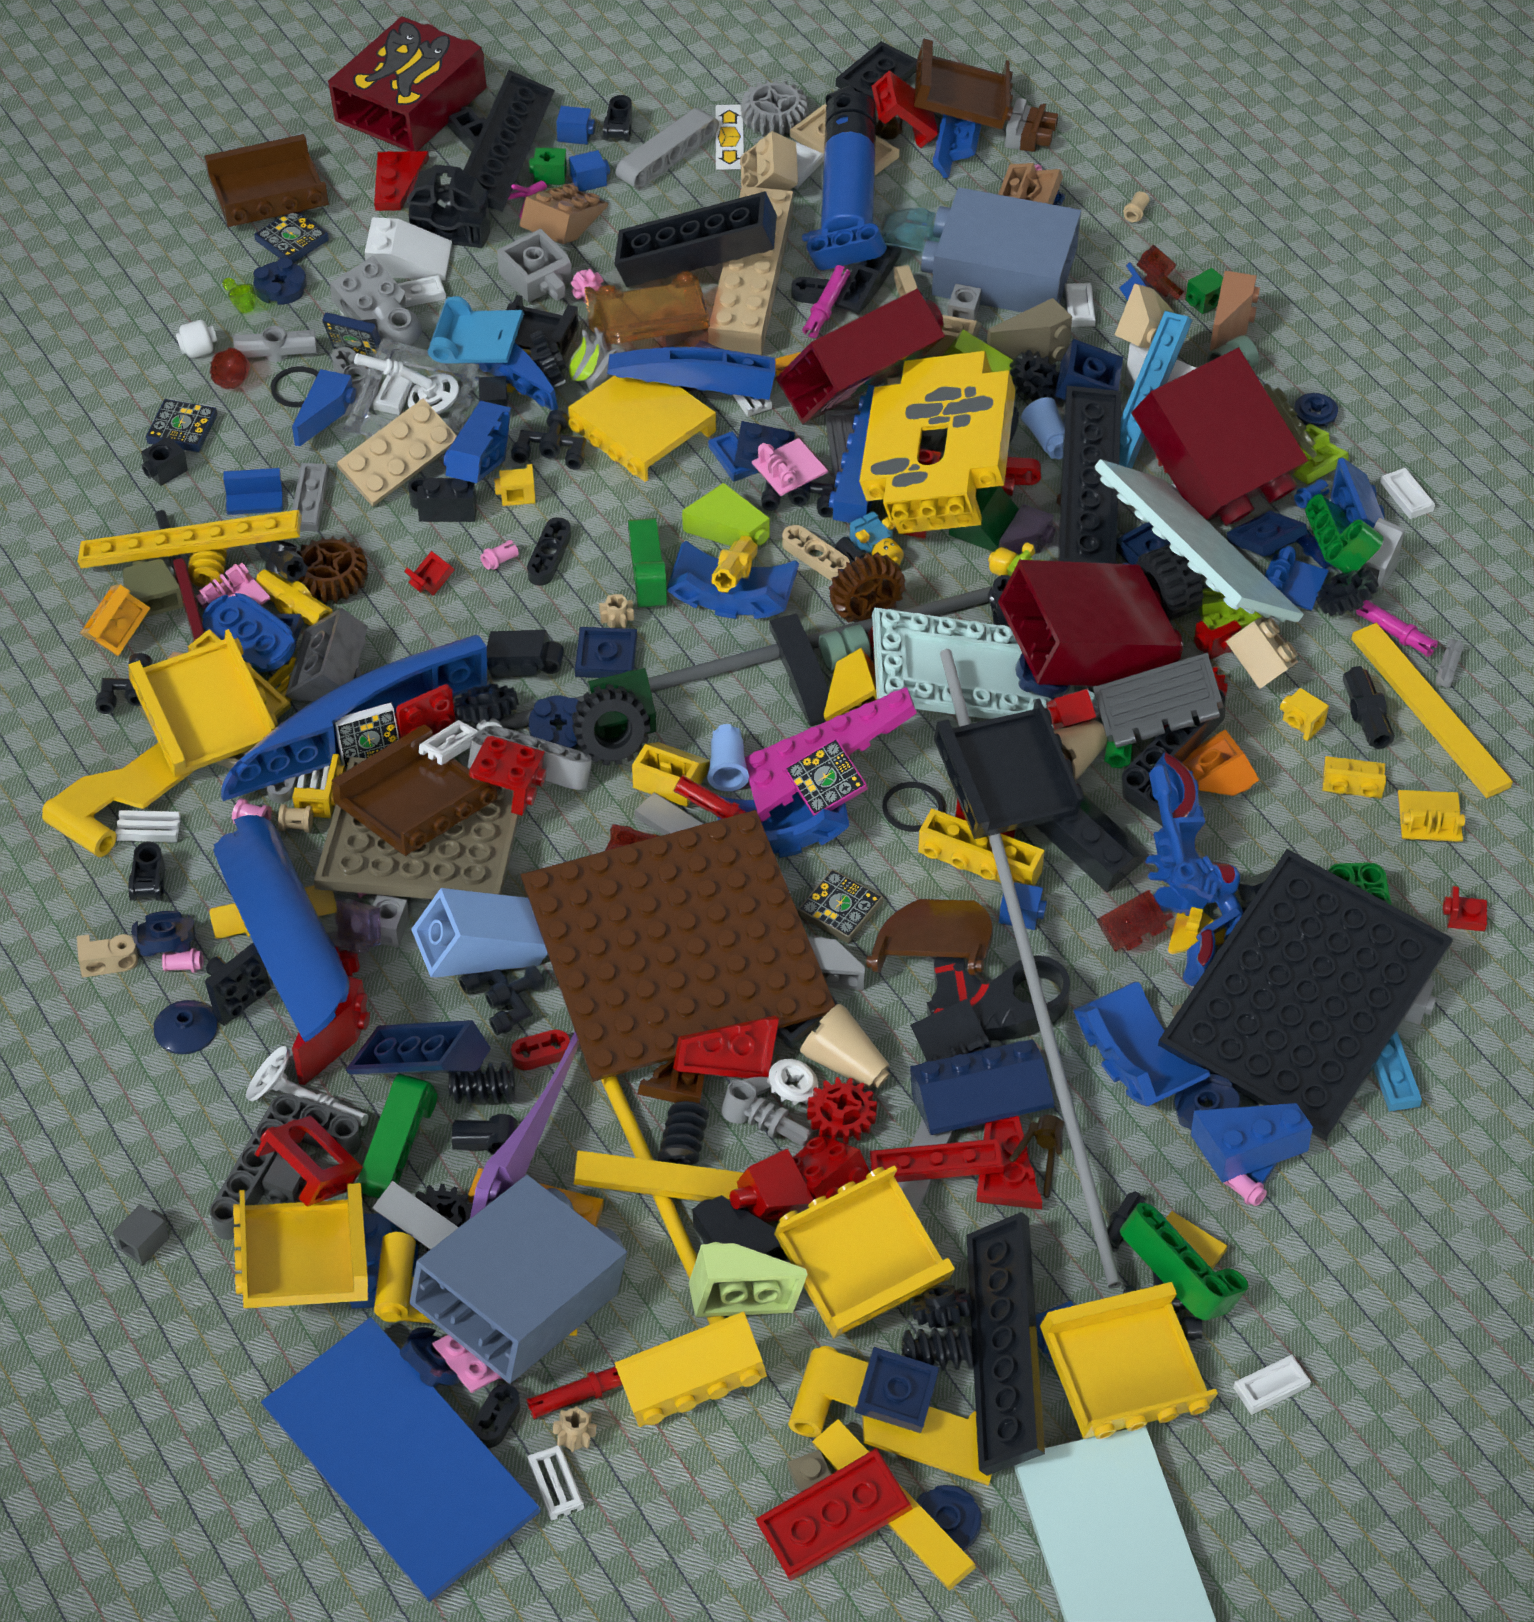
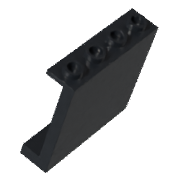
M1040 698L1035 700L1032 710L952 728L949 719L937 722L934 741L974 840L1078 815L1081 802L1084 800L1081 785L1076 784L1073 778L1071 761L1068 758L1065 759L1062 752L1061 738L1058 733H1054L1051 726V714L1048 709H1044Z

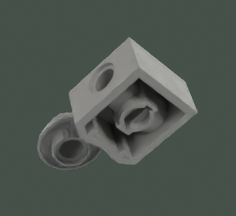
M374 256L330 283L331 300L346 317L375 324L379 336L386 344L397 348L407 347L419 339L422 333V323L416 314L406 309L405 292Z

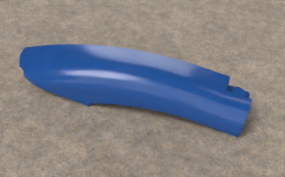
M479 635L466 637L386 664L328 692L281 723L231 768L222 785V800L226 801L270 785L284 782L286 779L295 776L299 777L330 766L333 754L340 755L334 723L346 715L387 703L392 704L394 713H396V708L400 704L445 684H448L452 689L453 697L468 692L472 687L487 686V647Z
M258 815L241 816L234 819L238 830L222 836L217 843L213 844L215 847L213 851L254 945L302 1039L307 1042L327 1027L336 1017L335 1011L338 1004L345 1002L347 999L349 979L337 950L300 881L277 828L265 817Z

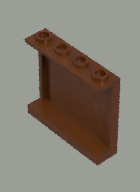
M923 38L916 62L914 107L1003 129L1005 121H1010L1013 106H1011L1013 99L1011 94L1013 71H1010V61L1006 60L1002 74L933 56V41Z
M304 134L204 156L209 181L228 227L329 205L325 181L321 182L308 153L307 140Z
M425 724L332 779L334 803L404 856L421 848L427 842L445 833L454 825L467 819L470 815L497 799L496 785L471 778L469 776V769L455 759L440 765L437 763V758L431 760L428 758V753L425 755L419 753V744L433 736L432 729Z

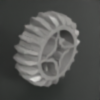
M766 80L765 84L757 83L756 87H749V91L744 93L741 103V117L743 122L746 123V127L752 128L753 133L761 132L762 136L769 134L771 131L782 136L784 133L790 134V129L805 119L808 114L806 95L803 94L802 89H796L795 84L789 86L787 81L778 83L776 80L770 83Z

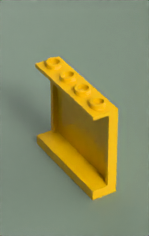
M612 376L568 407L569 426L575 433L585 437L594 447L604 451L613 461L623 465L632 475H636L644 482L648 481V467L700 431L707 437H710L716 432L715 411L680 386L675 387L666 383L645 382L641 379Z
M229 629L225 630L224 640L143 668L140 660L128 664L130 682L174 777L251 750L266 735L278 727L274 713H268L265 706L267 700L261 687L257 688L253 681L255 674L249 662L245 663L242 658L244 652L241 642L238 638H233Z
M895 1165L886 1170L883 1167H879L866 1175V1180L858 1184L852 1181L843 1185L837 1190L838 1194L828 1199L826 1196L815 1199L808 1205V1209L800 1213L794 1210L785 1214L779 1219L780 1223H778L774 1233L790 1263L806 1269L807 1277L803 1286L833 1339L920 1295L929 1288L949 1280L955 1270L949 1258L942 1260L894 1177L897 1171Z
M361 1183L347 1184V1200L321 1201L308 1207L303 1202L245 1205V1190H239L240 1204H233L234 1224H240V1227H234V1246L241 1247V1250H234L235 1271H242V1274H235L236 1295L243 1294V1308L368 1301V1275Z
M1172 1282L1051 1311L1046 1314L1040 1325L1042 1334L1083 1439L1093 1436L1096 1439H1104L1113 1435L1117 1430L1127 1428L1128 1431H1135L1146 1426L1148 1422L1159 1420V1423H1166L1176 1419L1179 1414L1190 1412L1191 1415H1197L1207 1411L1210 1408L1209 1405L1218 1394L1216 1389L1209 1391L1206 1389L1172 1306V1301L1177 1295Z

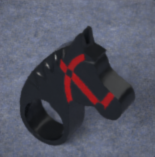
M1037 955L1034 956L1039 978H1045L1054 982L1061 990V993L1054 1000L1046 1003L1050 1020L1053 1024L1064 1015L1068 1008L1070 979L1066 969L1058 961L1050 957ZM936 957L934 961L936 991L931 1001L927 1002L928 1016L968 998L988 1040L1016 1039L1040 1031L1033 1003L1027 1001L1023 1003L1015 996L1016 987L1021 982L1027 980L1021 960L992 982L982 984L976 976L969 975L968 971H965L964 958Z

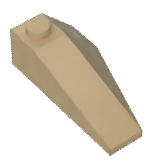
M1134 284L1114 335L1139 347L1149 349L1164 311L1175 312L1154 289Z

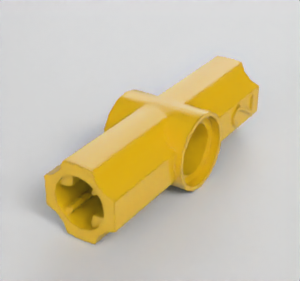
M741 536L739 540L734 541L729 550H721L718 566L712 574V584L717 587L718 591L728 593L731 588L736 587L741 578L747 579L749 577L752 561L758 551V544L754 543L751 537Z
M265 569L257 574L255 581L270 596L271 599L269 600L275 604V607L281 614H301L304 623L312 626L333 613L331 608L312 597L309 589L303 583L295 581L292 584L275 572Z

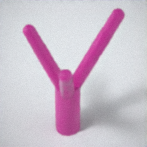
M542 180L529 187L513 184L511 188L519 192L511 193L508 200L522 196L526 199L527 196L546 190L547 185ZM523 203V206H522V208H521V212H520V214H519V218H520V219H521V217H522V212H523V208H524V203Z

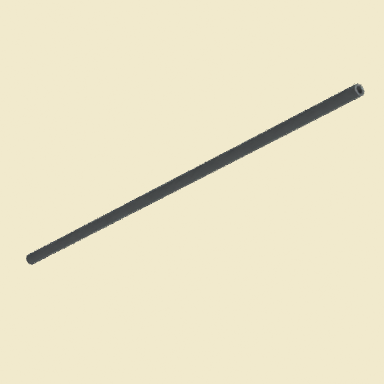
M992 586L900 611L937 616L989 602L988 593ZM872 618L810 634L807 637L814 649L819 647V636L821 634L838 631L841 634L846 627L860 624L865 633L868 634L869 630L873 627ZM777 644L650 677L648 680L651 692L780 658L779 647ZM583 695L575 697L580 702L584 700ZM533 709L504 716L499 722L502 727L510 730L529 725V716ZM477 724L470 725V726H471L472 728L476 729Z

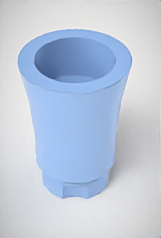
M1049 397L1035 400L1024 409L1021 420L1031 430L1051 459H1062L1064 423L1056 402Z
M723 724L713 731L707 780L717 790L735 791L744 787L749 781V773L744 756V742L739 728L733 727L731 724Z

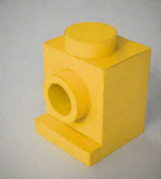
M527 464L526 469L499 471L500 478H494L495 494L501 495L502 506L535 504L532 464Z
M1299 688L1292 696H1286L1280 705V710L1284 712L1283 721L1287 722L1292 728L1304 733L1303 739L1309 741L1326 723L1329 705L1302 688Z

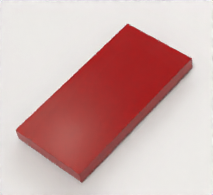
M876 1448L759 1516L755 1521L789 1581H792L911 1511L913 1508Z

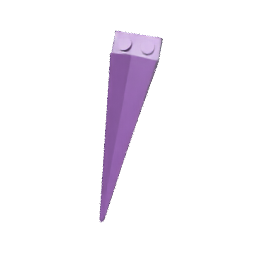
M575 1032L554 1075L533 1108L506 1142L486 1162L476 1186L470 1218L525 1176L579 1046Z

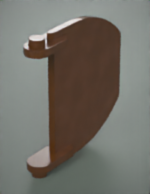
M916 900L899 909L884 923L872 949V956H867V968H872L873 972H881L887 955L969 958L968 973L969 975L976 976L978 972H983L984 970L983 959L986 958L992 942L993 927L991 918L986 909L975 900Z

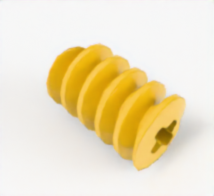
M228 548L190 553L188 567L190 581L201 588H204L209 583L215 588L213 579H216L221 584L223 581L219 575H224Z

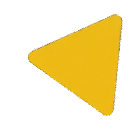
M1191 907L1189 916H1186L1185 913H1177L1168 952L1175 954L1187 951L1188 948L1198 942L1196 936L1201 930L1214 920L1205 914L1203 909ZM1225 928L1214 934L1215 945L1225 942L1224 937L1227 931Z

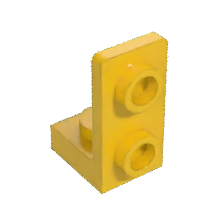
M333 754L325 790L294 788L292 796L294 808L312 806L313 817L332 818L333 809L336 806L333 800L332 779L346 772L345 766L341 765L339 754Z

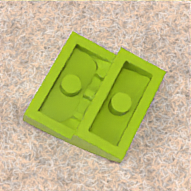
M1312 424L1305 426L1307 429L1304 431L1315 441L1316 444L1313 445L1317 456L1312 458L1301 447L1309 461L1293 474L1307 485L1335 470L1338 458H1345L1349 461L1348 452L1330 443L1329 433Z
M1211 588L1203 589L1202 606L1199 607L1198 611L1202 621L1211 631L1234 620L1243 629L1262 617L1256 611L1254 614H1250L1241 607L1235 610L1224 602L1225 596L1221 592H1216Z

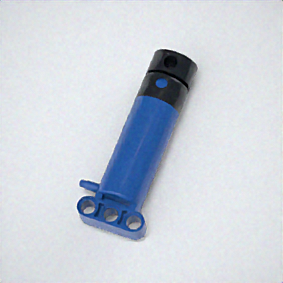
M840 92L834 95L826 106L821 229L809 231L802 235V240L807 242V251L815 267L819 270L835 268L837 265L844 266L875 259L883 255L887 248L878 226L873 224L877 111L871 97L862 92Z

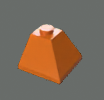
M1226 730L1200 744L1182 762L1189 771L1193 772V777L1197 780L1198 790L1235 796L1240 792L1249 790L1253 784L1259 781L1246 755Z

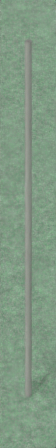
M944 649L940 652L959 727L971 724L952 651ZM1000 833L988 837L1109 1288H1117L1121 1286L1120 1276Z

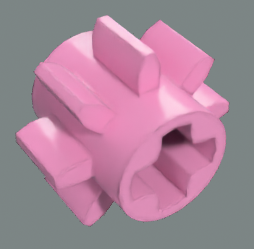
M591 269L581 270L573 277L571 284L574 289L571 292L577 300L582 299L584 303L596 301L604 290V287L601 285L604 280L598 272L593 273Z

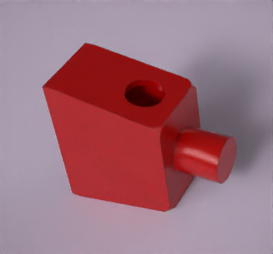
M784 1149L748 1167L737 1181L738 1189L732 1190L729 1196L733 1208L741 1209L748 1207L751 1214L764 1222L779 1221L782 1216L794 1210L800 1213L808 1209V1205L814 1201L789 1149Z

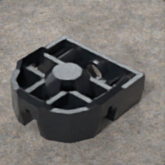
M435 164L431 168L418 173L411 183L407 195V204H410L409 223L451 240L452 245L483 248L490 234L487 190L480 185L476 178L465 173L461 167ZM443 173H447V177H451L450 184L441 185L440 176H443ZM440 199L446 204L445 208L437 203ZM454 229H455V231L450 232V233H447V232H444V231H443V230H454Z

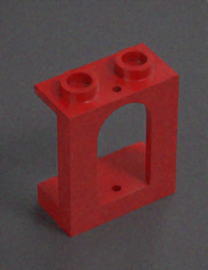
M312 1116L299 1120L293 1119L287 1124L268 1128L260 1138L261 1143L255 1152V1155L260 1157L277 1151L307 1181L298 1197L307 1207L348 1192L347 1184H354L363 1168ZM307 1132L339 1164L322 1170L297 1144L301 1142Z

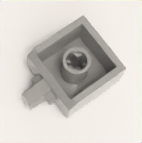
M542 229L497 250L499 274L528 303L545 294L550 295L556 301L566 296L564 292L565 284L572 281L571 262L568 255Z

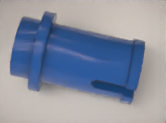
M1317 479L1308 487L1299 488L1294 495L1296 505L1300 508H1306L1308 502L1315 495L1322 494L1326 496L1330 491L1329 488L1323 490L1328 487L1327 482L1323 479Z

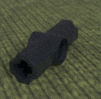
M281 540L256 543L255 549L259 552L260 557L266 561L265 568L267 570L281 574L287 580L297 581L300 577L306 575L308 566L303 562V558L296 553V545Z
M1362 666L1352 667L1348 672L1344 673L1342 679L1350 698L1352 718L1355 723L1360 722L1369 746H1373L1375 749H1383L1392 743L1395 737L1387 718L1385 697L1383 693H1377L1368 670L1363 669Z

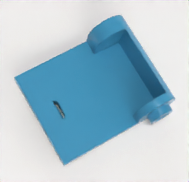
M459 296L448 297L444 302L429 345L428 355L436 362L445 364L508 363L524 313L522 310L472 311L469 303L464 298Z

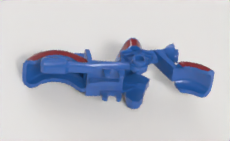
M1164 752L1154 768L1149 772L1153 797L1158 800L1163 827L1153 834L1157 855L1148 856L1145 863L1155 864L1158 868V872H1150L1148 874L1150 880L1164 881L1170 887H1160L1153 894V906L1160 912L1173 911L1175 913H1185L1186 916H1189L1191 907L1203 909L1207 903H1217L1223 915L1205 926L1196 936L1198 942L1187 949V964L1183 972V980L1188 985L1194 986L1215 956L1214 934L1227 927L1228 930L1225 932L1224 937L1226 940L1244 913L1235 896L1240 883V872L1231 864L1212 862L1207 856L1200 858L1197 854L1195 838L1205 824L1203 808L1199 806L1198 782L1194 779L1192 771H1189L1178 759Z

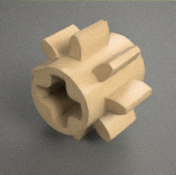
M622 594L608 595L605 603H599L602 624L607 623L610 628H626L628 620L634 621L633 601H627Z
M578 1406L567 1411L561 1410L559 1421H554L552 1433L558 1435L557 1445H563L570 1449L571 1452L582 1447L589 1448L590 1437L596 1436L597 1425L591 1423L592 1413H586L584 1410L579 1409Z

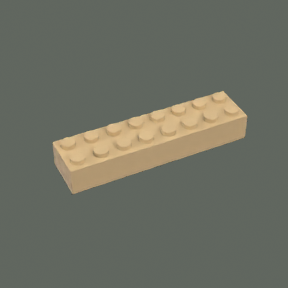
M748 186L741 187L739 198L766 191L777 214L774 249L723 263L708 327V348L762 356L793 216V191Z

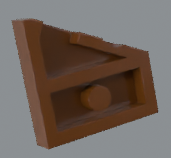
M671 1059L666 1064L660 1065L655 1069L653 1077L648 1081L645 1079L640 1081L637 1095L673 1103L683 1101L700 1103L705 1074L676 1071L673 1068L675 1059Z

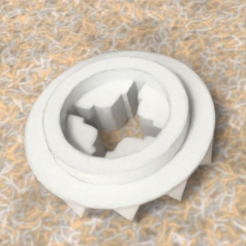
M783 1059L776 1062L769 1071L767 1083L772 1086L771 1093L780 1095L781 1102L787 1099L793 1105H796L798 1102L806 1104L808 1098L813 1097V1089L815 1087L818 1088L816 1074L808 1065L801 1061ZM789 1079V1081L791 1082L799 1081L797 1087H795L793 1084L786 1085L787 1080Z

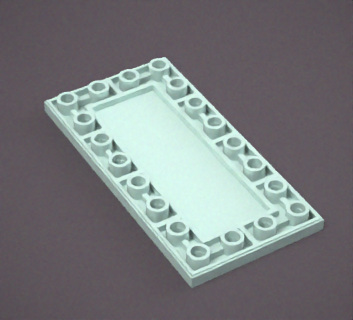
M1102 459L1097 462L1095 470L1102 475L1100 478L1101 482L1112 489L1115 488L1119 492L1117 497L1125 504L1132 505L1136 509L1134 513L1144 522H1150L1154 526L1152 531L1158 537L1164 540L1167 539L1171 543L1169 547L1174 553L1181 557L1185 556L1189 560L1188 567L1198 574H1203L1207 578L1205 583L1214 591L1221 592L1225 596L1223 600L1228 606L1235 610L1241 607L1250 614H1254L1256 611L1265 618L1273 616L1281 622H1285V620L1299 622L1304 614L1164 479Z
M874 608L872 622L877 699L907 687L915 709L956 714L940 656L942 650L950 649L969 716L994 719L1032 710L1035 700L1040 698L1044 709H1046V703L1052 700L1049 697H1044L1034 692H1025L1019 687V678L1016 675L1015 667L1022 651L1010 627L896 611L893 609ZM1071 685L1069 691L1064 695L1088 689L1096 714V718L1092 720L1098 721L1103 725L1093 687L1096 686Z
M1146 1426L1135 1431H1128V1429L1117 1431L1104 1439L1091 1437L1045 1448L1044 1455L1014 1465L1065 1622H1216Z

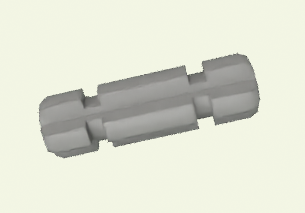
M1455 639L1448 641L1437 674L1436 684L1438 686H1443L1444 688L1451 686L1463 648L1462 641H1456Z

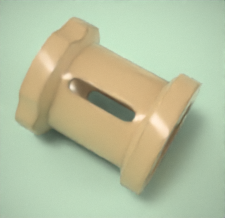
M286 804L280 805L278 815L279 831L302 829L305 833H311L313 825L312 806L289 808Z

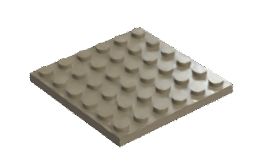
M350 757L346 771L367 758ZM497 786V799L491 804L481 808L467 819L462 820L445 833L435 837L407 856L401 854L336 805L314 878V887L319 890L433 899L440 888L502 895L520 815L511 813L514 791Z

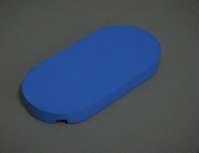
M235 593L236 596L230 597L223 595L213 600L205 608L202 615L204 633L210 629L221 640H224L225 630L229 629L233 638H238L241 642L244 652L242 655L243 660L246 663L249 662L256 672L275 670L292 657L296 648V639L290 627L249 596L241 593Z

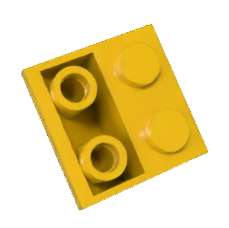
M660 742L645 744L632 764L633 788L649 794L655 792L668 801L688 807L691 801L673 792L682 775L701 785L709 771L710 760Z

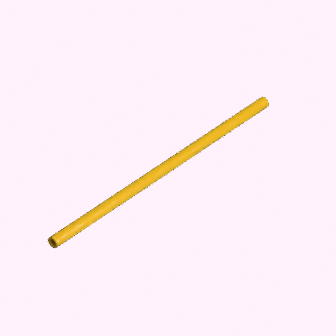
M617 1076L601 1079L635 1158L654 1160ZM652 1195L690 1280L697 1254L671 1197ZM724 1316L706 1317L709 1325L725 1319Z

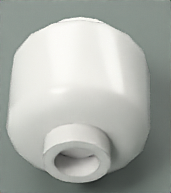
M202 319L181 325L179 333H176L181 353L187 354L189 358L212 353L214 349L213 342H217L213 326L207 327L206 322Z

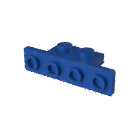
M943 114L939 137L936 141L935 155L933 156V165L937 171H940L944 179L950 176L953 161L967 159L975 155L981 124Z

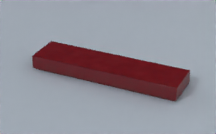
M181 558L173 560L194 642L204 634V629L185 560Z

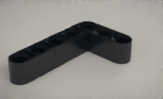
M1220 689L1219 692L1224 708L1218 709L1221 717L1200 723L1197 715L1192 717L1196 727L1189 726L1172 732L1168 725L1164 729L1165 734L1157 736L1122 773L1123 798L1162 827L1158 802H1154L1156 799L1153 797L1149 772L1154 768L1151 765L1156 764L1164 752L1172 755L1181 763L1184 762L1223 722L1225 718L1226 697Z

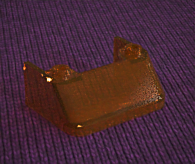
M687 270L677 274V278L672 280V284L624 292L615 289L613 285L601 286L599 291H595L590 286L584 287L589 329L595 333L594 328L597 327L600 332L604 333L605 342L610 344L705 329L710 327V318L699 279Z

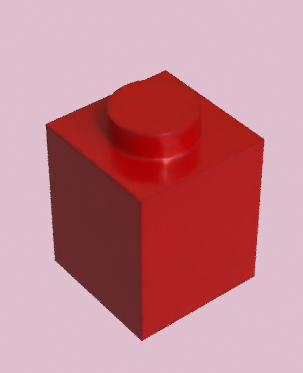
M1088 689L1064 695L1046 703V709L1051 714L1052 725L1055 730L1096 718Z

